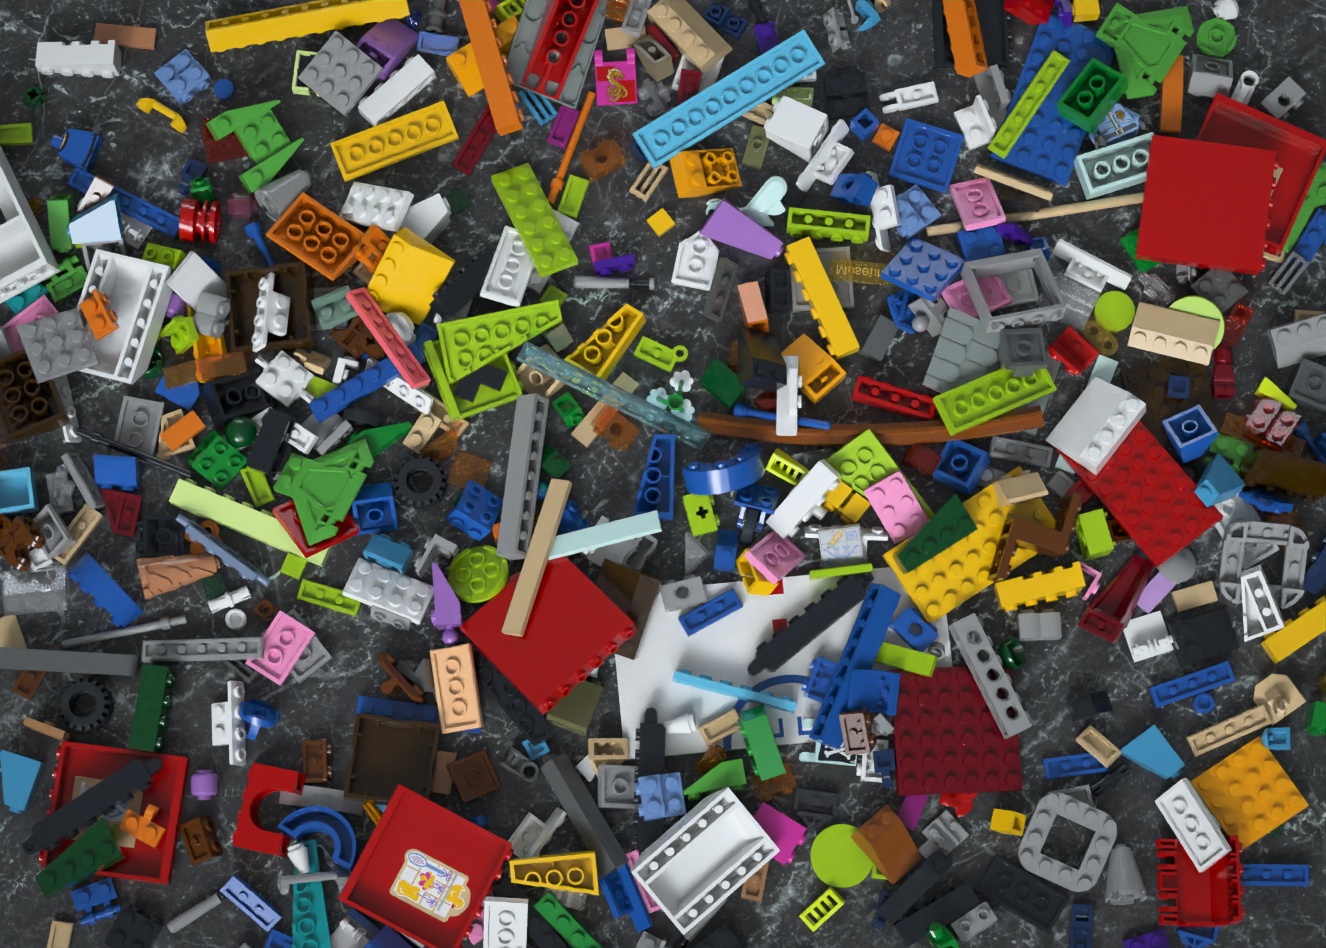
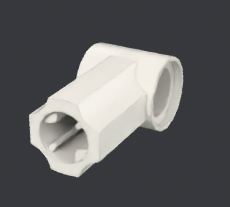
M1251 70L1245 71L1238 80L1231 99L1247 105L1259 81L1257 73ZM1243 79H1250L1253 85H1246Z

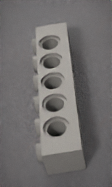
M973 613L952 623L948 628L1004 739H1007L1032 727L1030 724L1031 718L1028 712L1023 710L1020 704L1022 700L1019 694L1014 692L1011 686L1012 680L1009 674L1004 672L1002 660L998 654H995L992 648L993 642L985 634L981 618ZM970 632L976 635L977 640L975 643L971 642L968 638ZM979 651L986 655L985 661H981L978 658ZM988 670L995 673V680L988 678ZM998 689L1004 691V699H1000L997 696ZM1007 708H1011L1014 711V718L1008 717L1006 713Z

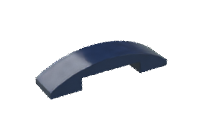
M1071 904L1068 948H1091L1093 905Z

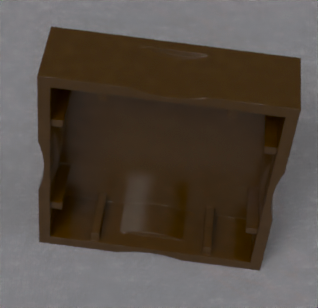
M304 261L276 264L268 268L225 271L227 298L230 299L229 327L231 351L234 354L245 356L318 346L316 316L311 304V300H314L310 265ZM272 272L275 274L273 291L290 297L287 332L283 337L268 332L266 346L258 352L252 351V337L255 332L254 319L258 308L256 302L260 292L258 285L262 277Z
M357 713L352 739V757L347 770L344 799L388 805L398 784L431 800L441 724L413 720L398 721L384 716Z

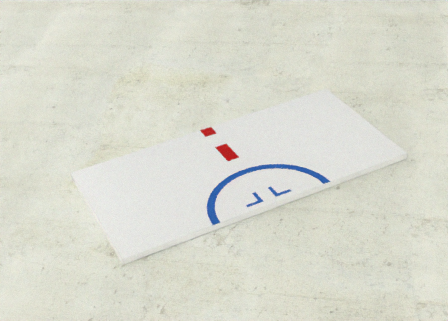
M890 567L873 569L871 574L874 580L871 583L885 585L901 594L898 606L891 619V624L907 607L917 610ZM809 575L783 577L778 581L779 584L768 597L748 594L743 581L703 585L706 603L734 589L743 608L689 637L678 618L701 605L666 613L661 592H659L638 657L632 660L615 654L623 738H628L629 759L627 760L635 759V749H639V741H635L636 728H640V723H644L645 710L651 707L657 711V723L662 724L664 727L665 722L684 714L695 715L697 731H693L692 734H667L665 732V756L746 749L744 739L747 736L742 737L740 730L707 747L698 727L733 708L736 709L741 719V711L759 706L760 704L672 682L674 671L679 672L680 669L692 672V676L700 677V674L712 677L711 681L719 683L720 680L732 682V686L738 688L741 685L753 688L752 691L761 693V690L773 693V697L781 699V696L793 698V702L797 703L795 713L764 706L777 746L816 742L809 738L812 728H803L802 720L805 718L816 719L822 704L804 697L805 691L801 690L805 679H810L812 671H809L812 660H817L819 655L823 656L826 660L839 663L864 600L777 671L772 673L764 669L761 673L752 677L748 674L747 669L748 665L756 659V648L764 641L769 643L773 639L772 635L778 629L782 628L785 630L789 626L788 622L794 616H802L806 612L804 609L813 601L815 604L822 599L820 596L829 588L831 591L838 586L836 583L842 577L811 581L809 580ZM869 586L865 589V590H866L865 596H866V593H867V591H868V589H869ZM680 588L676 593L679 597L684 598L689 592L685 588ZM947 614L932 623L938 630L936 633L939 635L935 641L941 642L945 646L944 657L937 660L935 668L952 667ZM918 625L910 626L912 634L918 635L921 633ZM889 626L883 642L912 649ZM875 662L871 670L888 671L898 668ZM869 712L872 713L873 719L879 714L876 712ZM871 725V727H872V732L875 733L876 736H884V734L880 735V734L875 730V728L873 727V725Z

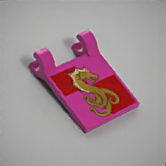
M626 48L627 61L603 62L602 50H594L597 106L638 104L634 48Z

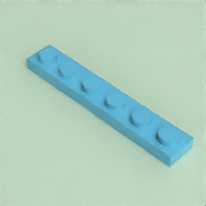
M680 669L679 672L674 671L672 682L795 713L797 703L793 702L794 699L791 697L781 696L780 699L773 697V693L761 690V693L752 691L753 688L741 685L738 688L732 686V682L720 680L719 683L711 681L712 677L700 674V677L692 676V672Z

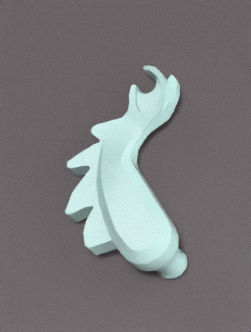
M780 176L770 177L745 207L738 209L762 226H774V221L769 215H780L785 212L786 208L781 199L787 191L786 181ZM710 199L706 203L708 205L706 215L709 214V210L716 209L721 199Z

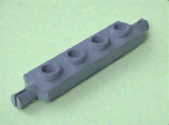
M181 513L177 516L175 520L185 527V532L188 533L187 536L192 541L200 542L205 546L204 548L208 553L216 554L222 558L221 561L226 566L234 567L238 570V574L242 578L250 579L251 581L258 580L267 587L271 580L263 575L261 570L196 522L189 520Z

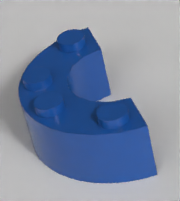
M757 443L746 444L745 448L738 450V455H735L734 458L728 461L720 460L714 464L701 462L688 464V467L682 468L687 492L696 495L721 494L744 488L758 481L765 474L760 446Z
M88 552L69 568L70 572L67 574L75 583L77 581L80 582L78 587L86 595L90 592L94 596L93 603L100 610L104 607L112 615L109 619L117 627L120 625L124 628L128 627L144 612Z
M308 806L298 809L289 814L278 826L282 833L297 842H300L306 835L314 832L328 834L334 841L335 851L332 860L337 865L352 873L358 862L359 844L355 832L341 814L330 808Z

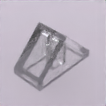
M685 532V576H688L710 557V552L690 532Z

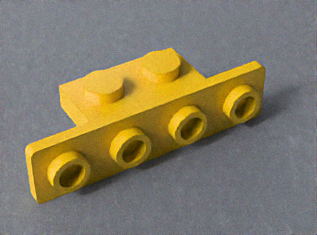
M187 304V317L192 316L193 318L196 312ZM224 332L219 339L197 333L199 340L193 344V355L196 359L197 376L201 383H208L214 380L212 363L228 358Z

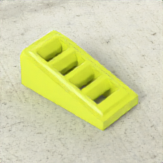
M505 0L496 6L494 13L501 23L513 15L518 20L521 17L523 8L521 9L517 1L524 7L525 0Z
M1267 377L1262 379L1254 393L1256 396L1288 413H1292L1297 406Z
M778 448L772 454L765 470L794 486H797L810 472ZM784 465L788 466L786 470L783 469ZM792 468L795 470L793 475L790 474ZM799 472L802 473L800 480L796 479Z
M830 886L799 917L814 932L845 903V900ZM828 895L837 902L836 905L827 898ZM822 900H823V901L828 905V907L831 909L829 912H828V911L826 910V908L820 903ZM816 906L824 914L823 917L815 911L814 908ZM809 912L818 920L817 923L807 915Z

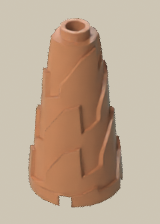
M210 553L136 559L145 600L176 590L180 586L193 583L199 579L215 575L214 573L220 568L218 556L214 557Z

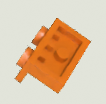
M94 289L92 290L93 296L79 305L95 338L100 340L120 327L117 323V314L108 305L110 300L106 293H101Z

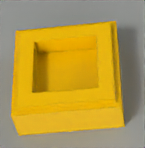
M663 208L647 219V223L659 237L675 226V222Z

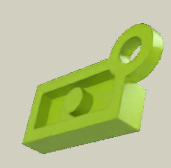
M643 336L634 352V356L671 373L676 361L683 362L687 359L688 350L681 345L674 347L672 350ZM678 350L684 352V355L682 357H678L676 355V352Z

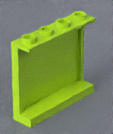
M440 339L433 342L432 340L423 342L424 354L451 423L517 400V396L522 395L524 391L522 382L516 379L514 374L516 367L513 361H509L507 356L509 352L488 363L491 366L508 372L500 392L480 385L473 403L454 396L459 380L450 386L448 384Z

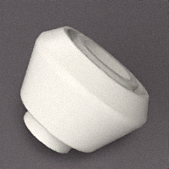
M1217 0L1214 4L1213 11L1217 18L1223 20L1237 18L1239 7L1236 0Z

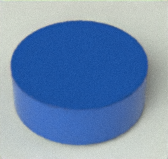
M221 79L214 85V93L218 99L225 101L233 97L235 89L231 81Z
M1199 693L1192 701L1193 708L1197 713L1207 714L1214 708V699L1208 693Z

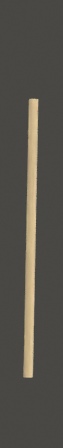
M1144 192L1005 214L1006 222L1018 223L1142 203ZM962 221L926 227L927 237L965 230Z

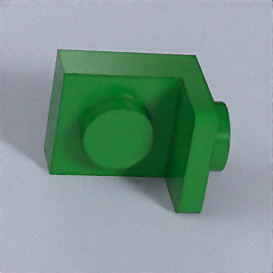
M197 177L189 181L193 199H198L200 205H203L206 200H209L210 203L215 201L210 177Z
M569 392L551 402L568 429L578 425L585 418L580 406Z

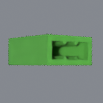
M56 194L47 200L51 250L57 249L58 253L69 252V249L75 246V244H72L71 237H68L67 225L75 217L74 194Z

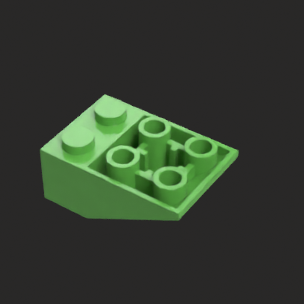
M742 759L718 764L683 791L684 798H688V801L699 800L701 795H711L726 787H729L733 793L742 792L747 784Z

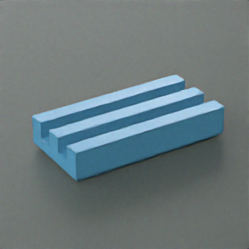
M525 89L518 92L540 126L557 116V112L547 98L539 95L551 115H548L533 92ZM527 93L545 117L543 120L525 96Z

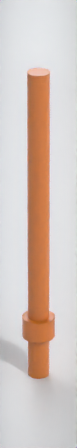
M589 91L557 175L552 179L551 190L547 198L549 204L554 205L558 192L562 190L564 185L563 179L596 96L593 92Z

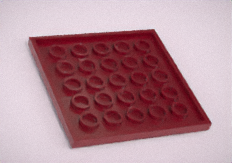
M1002 665L1004 672L1008 673L1012 680L1011 686L1015 692L1013 670L1007 669ZM968 666L934 668L932 677L902 669L888 670L901 674L896 716H892L897 796L1023 790L1018 734L1004 739ZM988 670V678L995 680V673ZM998 689L997 696L1000 699L1005 698V693L1003 690ZM1007 708L1006 713L1008 717L1014 718V711L1011 708Z

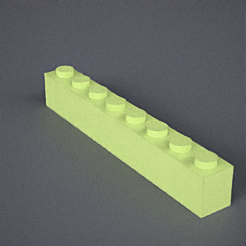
M186 478L185 481L178 479L169 499L172 505L324 568L333 546L305 558L279 521L272 517L273 514L263 509L259 512L254 510V506L243 501L242 504L235 502V498L230 495L223 494V496L215 494L216 490L205 486L204 489L196 486L197 482Z

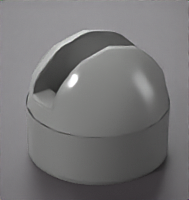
M935 641L930 644L928 654L938 657L937 660H940L944 657L945 646L941 642Z

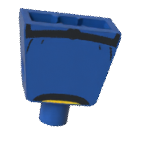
M68 129L65 137L54 134L51 140V146L59 148L58 156L61 160L91 173L103 143V138L99 133Z

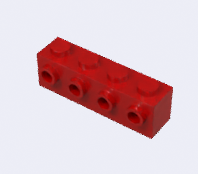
M858 376L851 398L852 401L920 422L932 421L936 408L932 400L934 397L927 394L920 395L914 393L913 390L908 388L900 389L888 382L874 381L875 379L869 376Z

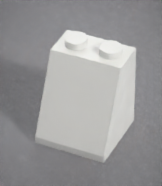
M783 95L780 101L777 100L774 105L772 118H768L764 125L766 137L809 162L817 153L829 130L827 114Z
M438 193L409 207L400 230L406 227L432 244L451 222L449 215L452 212L446 197L442 199Z

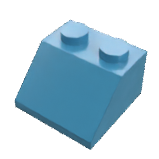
M381 533L380 536L374 534L364 549L363 555L367 561L405 575L413 558L414 551L411 549V545L402 541L399 544L392 541V537Z

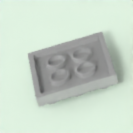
M335 31L298 79L346 117L384 69L339 32Z
M850 246L815 249L842 309L854 308L851 268H849L848 274V267H851ZM790 264L792 311H810L809 308L812 307L809 301L804 300L801 293L803 288L800 282L797 283L792 273L795 270L792 264ZM837 266H838V271H839V269H840V272H839L838 275H836V268H837ZM846 266V275L844 276L843 272L845 271Z
M77 308L17 326L18 334L37 383L98 364Z

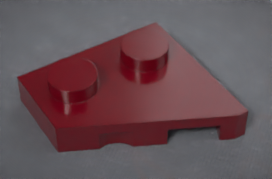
M102 488L113 534L134 538L142 496Z

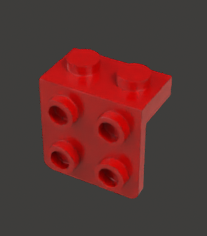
M1068 326L1059 338L1047 347L1050 351L1049 355L1054 360H1060L1065 364L1064 368L1072 375H1079L1084 372L1101 353L1071 326Z

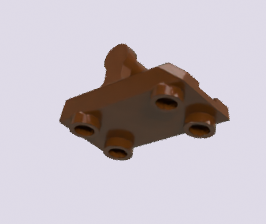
M380 652L378 654V662L392 677L389 681L382 683L381 691L389 697H394L397 695L398 690L402 688L416 703L423 704L426 702L423 698L426 694L416 684L412 686L395 667L398 664L397 661L388 652L386 654Z

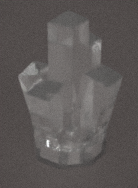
M1145 271L1139 274L1138 280L1145 286L1142 296L1155 305L1166 307L1177 296L1155 273L1149 275Z
M64 464L57 466L56 471L51 473L49 504L56 507H71V499L75 488V483L72 480L67 481L68 467Z

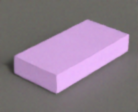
M1159 571L1144 587L1137 605L1145 613L1149 614L1176 584L1165 578Z

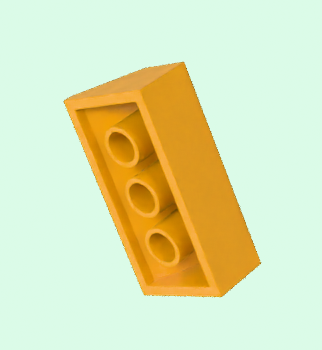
M514 15L497 25L498 30L495 31L497 37H501L504 48H501V52L506 57L508 56L519 23ZM471 42L446 57L447 66L468 97L484 89Z

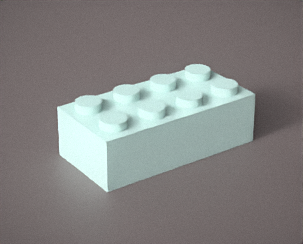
M1154 132L1076 156L1074 167L1086 200L1145 182L1150 141Z

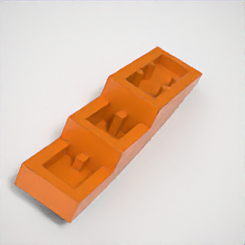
M1182 55L1177 57L1161 83L1160 132L1176 134L1181 132L1184 56Z

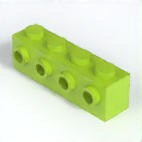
M789 207L786 233L793 237L808 235L812 239L827 237L831 238L832 241L840 242L846 239L851 240L852 243L861 244L863 241L867 242L871 216Z

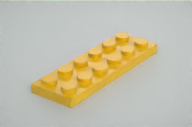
M443 100L330 143L344 181L347 182L458 140L459 137Z

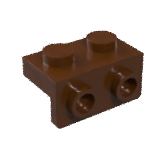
M327 739L302 741L303 774L307 775L305 784L329 783V777L333 776L332 765H329L328 756H332V744H328Z

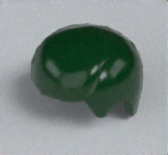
M154 348L148 369L140 378L145 380L154 379L162 373L165 360L158 349Z
M236 417L226 426L225 438L234 448L248 447L254 442L258 428L256 423L249 417Z
M1016 637L1002 641L999 645L998 655L1002 660L1003 666L1010 670H1016L1025 665V653L1020 641Z

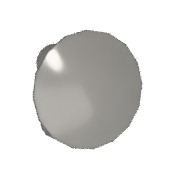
M1185 547L1160 566L1158 570L1173 584H1180L1193 576L1196 571V560L1192 552Z

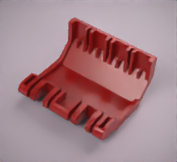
M1230 835L1226 841L1232 850L1201 873H1199L1179 840H1156V850H1164L1157 851L1156 856L1159 858H1173V865H1157V871H1167L1157 872L1158 892H1166L1159 893L1158 899L1174 900V907L1161 906L1158 908V913H1163L1158 915L1159 925L1219 927L1235 925L1242 921V918L1245 916L1244 905H1241L1244 886L1240 884V876L1243 875V864L1239 862V855L1242 854V843L1239 842L1238 836Z

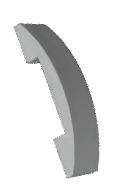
M307 785L303 787L302 796L280 792L279 804L296 807L322 806L336 812L360 816L363 815L364 802L345 800L343 797L344 791Z

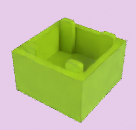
M1103 509L1080 514L1074 520L1077 522L1075 531L1084 561L1107 556L1116 545L1115 541L1112 542L1105 519L1108 514L1107 512L1104 513Z

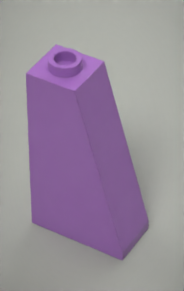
M725 198L721 200L699 231L705 237L771 260L774 256L778 257L784 249L782 246L783 240Z

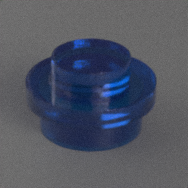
M418 9L415 12L410 11V15L407 16L405 21L408 22V28L411 26L415 29L422 17Z

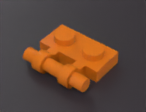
M372 224L360 240L365 245L363 249L355 246L352 252L355 254L356 259L359 262H363L371 273H375L391 240L378 226ZM371 253L375 255L373 259L369 257Z

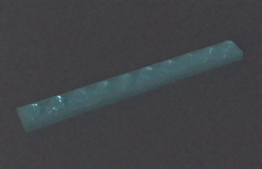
M527 341L517 356L516 360L666 434H675L676 439L702 451L710 438V432Z

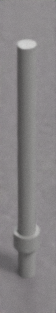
M186 615L169 618V616L163 617L159 621L63 640L62 645L66 649L161 628L162 630L171 629V626L187 623Z

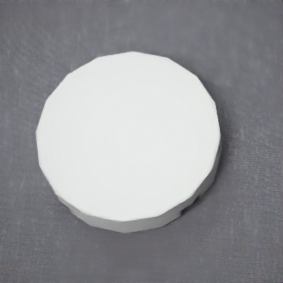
M392 312L386 315V318L407 346L415 341L414 324L405 313Z

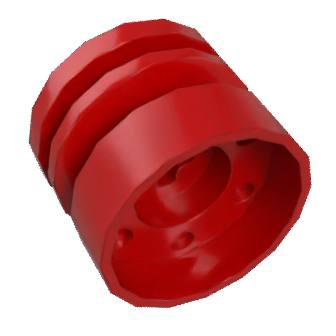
M183 199L179 218L180 240L183 242H196L198 234H200L202 243H207L209 238L211 244H217L222 229L220 201H213L211 206L210 201L206 200L202 209H200L198 199Z

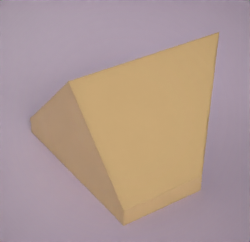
M628 738L588 739L589 761L597 778L598 765H621L629 759Z

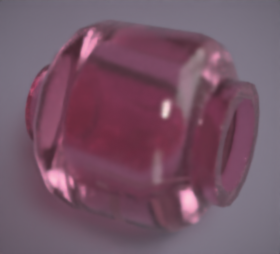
M232 193L230 198L226 199V212L230 214L232 219H250L253 212L257 211V202L252 199L250 193Z

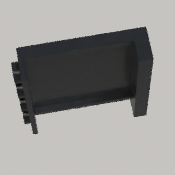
M932 0L934 68H955L950 36L947 32L946 16L943 12V1ZM975 0L988 68L998 64V67H1007L1009 60H1012V48H1009L1008 41H1011V29H1008L1007 24L1010 23L1011 14L1003 9L1005 0Z

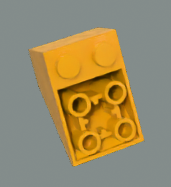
M733 148L681 151L670 159L679 198L699 197L742 187Z
M804 333L781 352L782 356L799 357L798 376H802V388L799 389L814 405L846 377L847 373L840 365Z

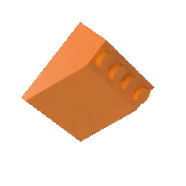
M304 192L299 195L266 233L268 238L332 281L356 263L357 259L352 252L353 248L359 246L363 249L365 246L360 241L364 236L363 232Z

